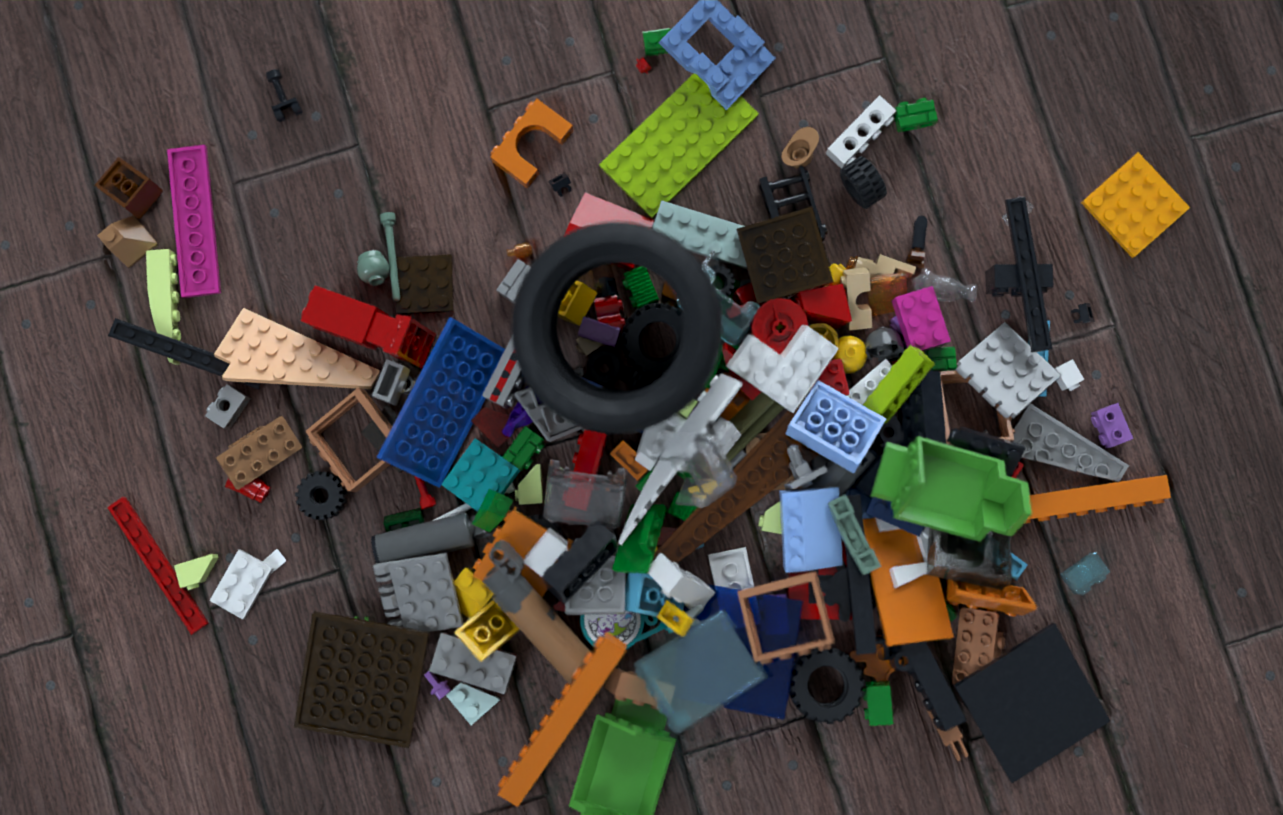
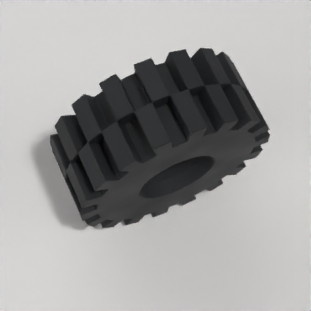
M317 471L308 474L306 478H302V483L297 485L298 493L295 492V497L298 498L296 504L300 506L299 510L304 512L305 516L315 520L331 519L333 516H337L340 510L344 509L343 505L347 502V499H345L347 491L341 485L339 477L332 473ZM319 488H324L328 492V499L324 503H318L314 499V493Z

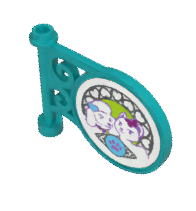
M625 611V614L580 615L582 633L592 646L599 636L603 637L606 631L626 643V649L663 629L665 631L668 630L669 633L674 632L660 620V624L656 628L641 634L644 622L649 626L655 625L658 621L657 617L652 616L653 621L650 622L648 615Z

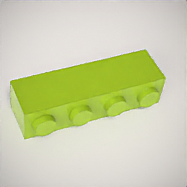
M910 345L896 364L891 367L885 378L879 382L873 393L867 397L863 406L886 418L884 423L887 424L935 363L922 350Z

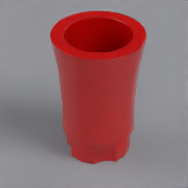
M229 478L225 484V488L236 491L260 503L266 499L271 490V487L258 478L240 489H236Z

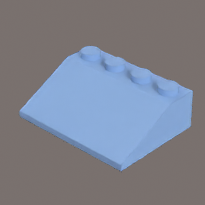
M817 380L789 424L786 435L848 471L855 473L886 418Z
M839 487L779 490L783 568L785 572L810 571L843 565L841 535L828 506L829 502L839 498Z

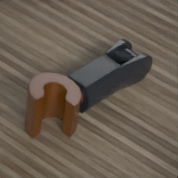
M923 215L918 216L914 222L912 245L906 258V264L924 269L925 251L923 250L928 222L927 218Z

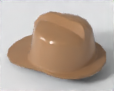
M811 127L798 130L782 152L781 158L783 162L788 166H793L795 169L810 164L813 159V152L819 142L818 132Z

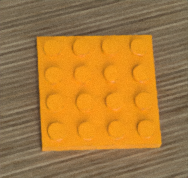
M1139 152L1081 202L1132 258L1139 254L1190 208Z

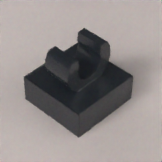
M565 172L548 181L551 188L560 197L563 196L561 193L563 187H566L569 192L572 191L569 185L571 181Z
M603 277L598 279L599 283L594 285L596 288L601 289V293L597 294V297L619 296L615 278Z
M1090 303L1078 305L1079 309L1071 311V313L1078 312L1080 314V318L1074 320V323L1083 322V324L1095 322Z

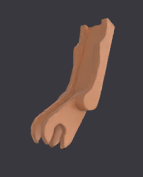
M926 710L932 721L934 717L931 711ZM958 726L948 731H940V729L936 728L944 746L950 745L957 761H960L961 758L954 745L956 741L965 758L969 756L961 740L963 736Z

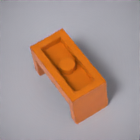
M623 440L610 455L639 481L649 470L635 460L637 453Z

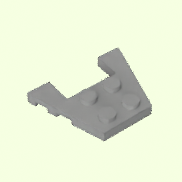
M583 368L575 369L574 371L582 377ZM530 387L514 393L547 441L551 442L583 429V427L577 426L555 414L545 404L538 405L535 394Z

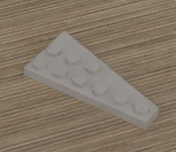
M1031 403L1025 408L1013 427L1015 430L1013 442L1022 444L1026 448L1021 458L1114 482H1119L1129 467L1128 464Z

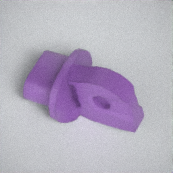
M430 671L424 674L434 687L430 693L431 695L435 694L440 700L451 691L446 684L447 680L440 682Z

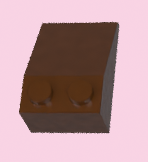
M120 157L113 162L94 185L139 220L164 191Z

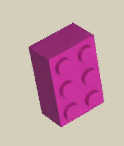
M933 286L895 297L892 300L907 349L911 345L926 351L946 345L951 341Z

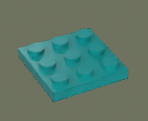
M474 438L441 485L478 512L489 489L504 495L521 470Z

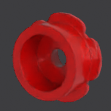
M644 57L637 58L638 63L635 65L641 74L644 72L648 74V71L652 69L650 64Z

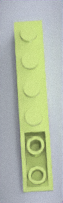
M170 249L147 250V289L156 331L159 334L180 341L181 332L178 329L180 313L177 310V303H179L180 298L176 286L179 283V277L176 273V266L178 265L177 255ZM168 358L169 363L179 365L178 361Z

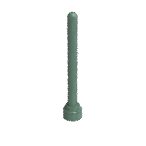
M385 212L380 214V220L386 231L393 300L398 302L400 301V289L393 233L396 217L393 212Z

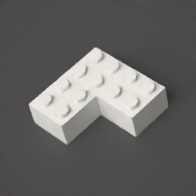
M801 325L781 355L756 337L748 334L726 367L782 407L794 413L839 348L810 327Z

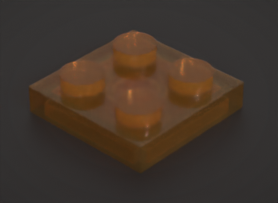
M904 272L870 278L871 291H867L868 306L871 308L872 316L895 312L892 300L895 297L907 294V280Z

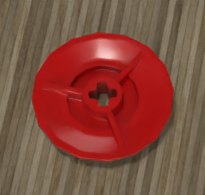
M782 298L769 300L759 307L754 315L751 327L752 334L781 355L801 325L808 326L807 316L801 306L792 300ZM780 323L783 325V328H780L778 331L775 329V326H778Z

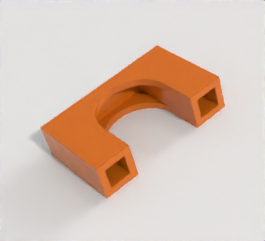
M539 99L528 104L525 114L516 119L514 128L504 134L502 143L493 148L490 156L494 164L527 189L537 178L539 172L537 168L519 155L517 146L520 138L529 131L539 130L547 133L563 145L574 131L572 124Z

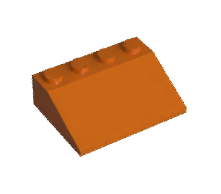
M951 573L947 574L943 596L945 601L951 605H959L960 603L972 609L980 607L990 612H1005L1006 615L1016 617V615L1024 616L1036 610V604L1023 587Z

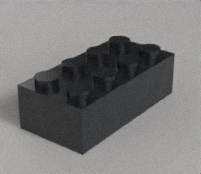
M929 371L901 405L904 447L908 448L910 443L914 442L917 436L947 444L941 373Z
M599 521L589 525L585 534L581 538H577L572 543L571 548L567 552H563L558 557L557 562L545 570L542 578L547 589L565 605L618 550L615 535Z

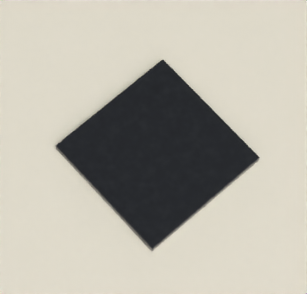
M1055 623L1046 626L953 685L1011 783L1019 780L1110 722L1108 715Z

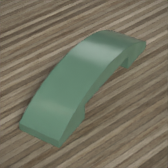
M846 494L829 502L828 506L837 529L861 573L865 575L881 567L873 548H870L853 514L854 510Z

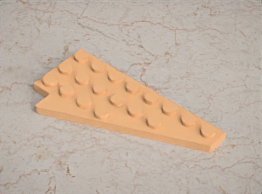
M245 308L242 309L214 353L216 358L230 364L222 376L225 381L372 389L380 375V370Z

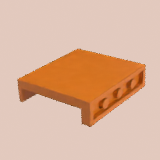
M514 506L512 511L508 510L503 519L505 521L503 526H498L492 536L495 539L492 544L488 542L482 551L485 553L482 560L478 558L475 562L473 576L483 581L486 574L495 566L490 560L489 554L496 542L500 540L507 541L524 560L527 553L548 529L516 511L517 507ZM568 538L566 541H568L567 549L569 550L574 541ZM497 550L499 554L504 555L501 550ZM524 563L521 575L543 597L547 590L542 578L543 576H540Z

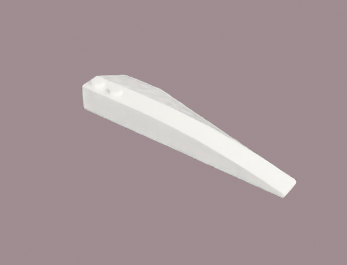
M721 374L719 377L715 376L709 383L712 386L709 391H703L697 400L700 403L674 436L647 480L618 541L619 544L622 545L701 439L738 393L742 385L741 382Z

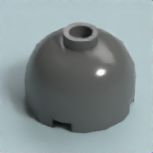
M885 326L878 327L872 331L865 341L867 358L873 360L872 357L879 358L878 361L881 362L885 359L890 361L897 359L899 353L902 352L903 354L904 352L903 340L900 334Z

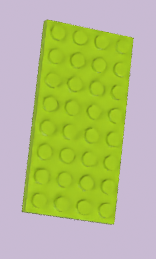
M693 74L599 164V167L652 219L658 213L661 200L669 203L759 116V113L741 95L726 110L712 96L709 86L697 74Z

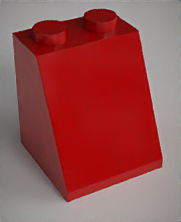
M843 284L802 291L788 299L801 306L809 323H825L833 329H839L852 321Z

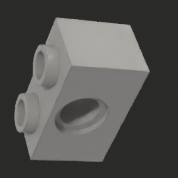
M227 384L219 390L218 398L208 406L205 416L222 428L230 430L251 398ZM229 401L230 408L224 411L223 405Z

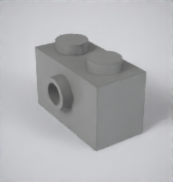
M386 359L372 396L397 406L401 393L407 387L406 380L410 369Z

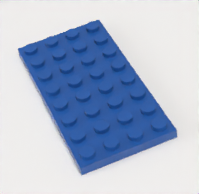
M449 317L377 458L440 488L486 399L482 395L505 349L454 318Z

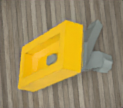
M666 600L657 618L678 635L684 637L691 626L698 627L700 625V621L696 616L703 610V606L699 604L691 610L684 612L675 604Z

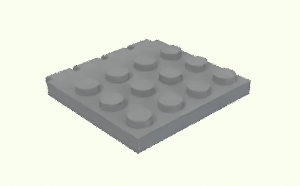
M1005 322L957 363L958 367L955 370L965 380L970 377L971 379L968 383L978 393L984 390L985 393L982 396L993 407L999 404L1000 406L996 410L1005 419L1010 416L1012 418L1016 417L1061 376L1037 352L1031 353L1030 345Z

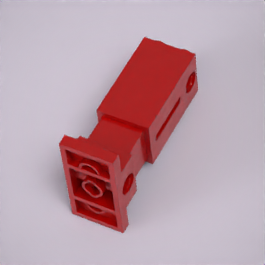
M316 285L309 293V301L302 311V318L300 320L317 330L375 351L377 347L382 348L387 354L423 369L436 333L409 316L396 315V318H393L375 306Z

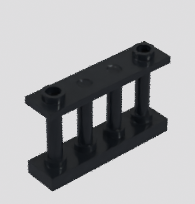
M803 166L799 167L798 175L773 183L771 181L768 182L767 176L759 179L758 185L769 219L778 217V210L781 207L807 200L808 206L813 208L821 240H825L827 228L825 224L821 223L808 183L810 176ZM801 182L804 193L781 200L773 198L772 192L774 190Z

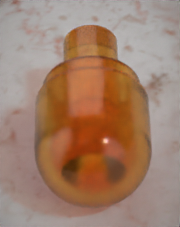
M527 242L514 245V248L506 249L507 257L527 258L532 255L533 247Z

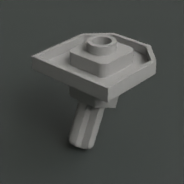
M791 445L787 449L791 460L789 465L794 479L784 484L786 490L801 486L803 489L813 484L812 480L827 472L825 466L810 470L807 462L803 460L797 445Z

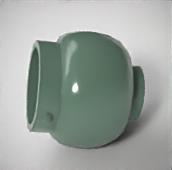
M372 250L364 252L358 257L357 273L359 278L372 286L382 284L390 271L389 264L382 253Z

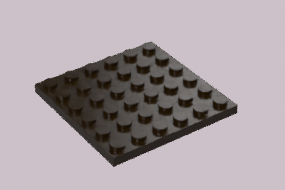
M314 611L312 613L294 728L409 748L430 632Z

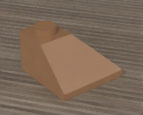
M134 215L110 224L97 235L105 246L128 268L144 257L147 250H152L158 245L156 240Z

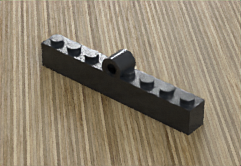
M872 585L870 586L872 604L874 603L878 609ZM877 610V616L881 620L879 610ZM917 642L896 645V652L890 656V665L896 671H907L909 675H912L915 681L913 682L915 689L918 693L921 692L925 708L931 711L934 717L932 721L935 727L940 729V731H948L967 721L927 643ZM900 657L904 659L903 665H900L899 663Z

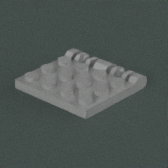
M447 553L383 562L373 566L374 573L377 575V582H385L392 579V583L381 585L378 588L379 592L383 593L381 594L383 608L386 610L385 616L396 617L401 615V618L388 621V625L427 632L457 628L463 625Z

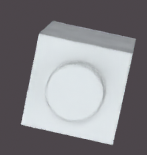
M1073 359L1055 368L1061 374L1056 381L1062 391L1065 389L1072 391L1080 386L1079 382L1084 380Z

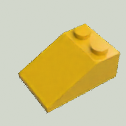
M492 600L454 633L472 654L482 662L509 641L520 629Z

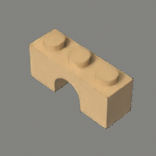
M866 267L843 270L840 283L844 285L852 321L846 324L849 331L872 328L871 308L868 304H856V298L860 293L871 291L870 272Z

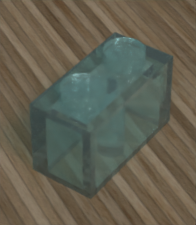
M1090 552L1062 572L1060 576L1073 594L1084 595L1091 590L1090 586L1094 583L1099 584L1103 582L1110 571L1097 553Z

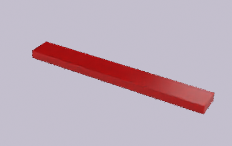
M122 497L107 507L190 634L193 635L208 625V620L186 587L180 588L176 572L127 498Z

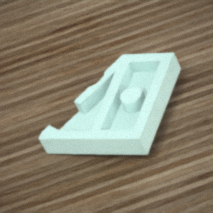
M463 682L446 695L470 725L475 723L500 701L499 697L492 696Z

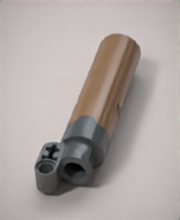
M500 540L496 542L489 554V558L495 566L486 574L483 582L494 593L492 599L570 684L574 679L572 678L573 673L577 667L581 668L583 666L585 655L591 651L521 575V571L524 568L523 558L507 541ZM497 550H501L504 555L499 554Z

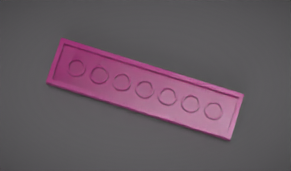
M197 145L167 149L181 297L189 298L221 294L207 146Z

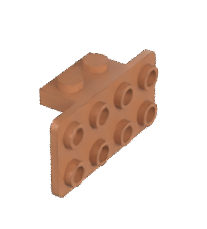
M971 608L960 609L952 676L953 685L1001 655V649L1005 645V638L1003 637V632H998V613Z

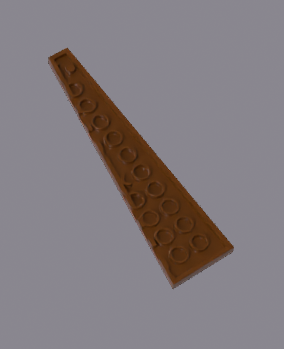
M807 394L794 413L787 411L656 551L652 563L660 553L664 554L671 563L680 562L792 476L793 473L789 465L791 460L787 452L789 446L797 445L803 460L807 463L819 455L816 451L786 435L789 424L808 396Z

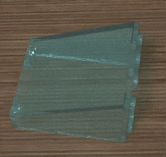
M720 610L689 629L684 637L681 635L634 663L637 676L645 681L647 692L650 696H654L657 701L656 706L658 710L665 714L668 719V726L677 734L694 728L768 678L759 661L755 662L737 636L734 631L736 626L726 610Z

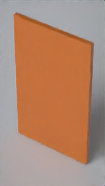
M875 518L863 519L865 538L870 548H873L881 564V567L871 571L870 575L887 646L953 638L937 569L898 588H894L890 574L892 567L924 562L917 536L902 529L879 532Z

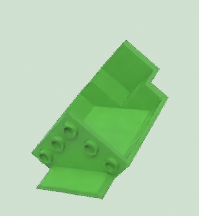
M917 436L913 443L909 444L908 448L889 442L886 443L871 496L891 501L893 518L981 541L989 531L1012 537L1032 515L1028 482L1006 476L1005 463L1002 460Z
M626 698V701L615 700L612 713H605V716L597 714L569 806L581 812V815H654L676 742L675 738L669 736L670 732L664 730L670 710L662 708V711L651 708V705L644 703V706L632 703L633 700Z

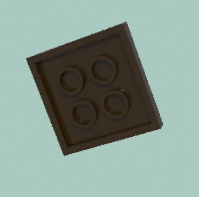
M451 254L396 257L400 289V301L396 302V314L454 312Z

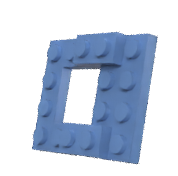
M699 0L659 42L686 71L697 74L709 86L712 96L726 110L775 59L763 46L764 41L739 16L735 18L718 0ZM707 20L734 45V48L717 65L703 52L699 54L687 42Z

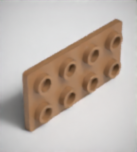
M279 416L267 425L257 427L229 445V449L218 455L216 460L234 487L240 489L300 450L302 445L284 417Z

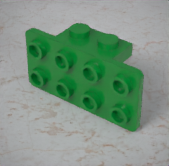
M635 504L630 506L625 525ZM653 504L622 545L619 544L612 567L614 572L649 573L667 510L665 505Z

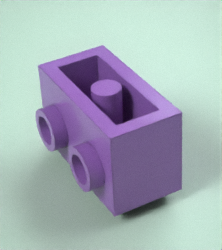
M1118 403L1091 413L1092 424L1098 429L1100 434L1099 440L1105 448H1110L1133 439Z

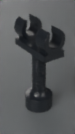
M273 69L268 71L265 76L269 83H273L281 102L272 106L277 121L285 120L282 110L292 107L296 116L302 114L303 111L296 97L289 100L286 99L280 83L282 79L280 70Z

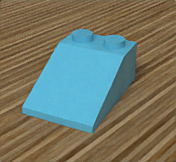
M628 573L625 611L657 617L666 600L675 604L682 611L684 603L677 602L672 596L671 598L667 597L661 591L662 587L649 574Z

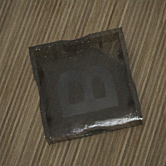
M929 528L927 575L1003 590L1012 582L1011 536L989 531L981 541H976Z

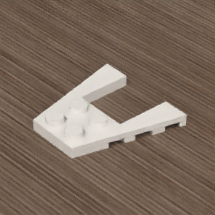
M874 517L879 532L900 529ZM924 526L920 537L917 536L924 562L892 567L890 574L894 588H898L939 567L947 565V532ZM956 549V559H959L963 555L961 550Z

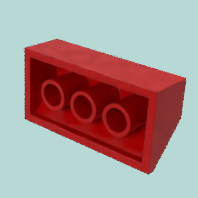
M584 430V434L580 433L577 443L580 445L579 452L574 453L572 463H575L574 471L570 470L567 480L570 482L569 489H565L562 498L565 501L564 505L588 511L607 441V434Z

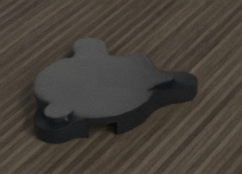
M843 568L834 573L831 578L819 580L821 591L825 593L826 604L829 606L838 604V618L843 622H847L851 614V601L847 568Z

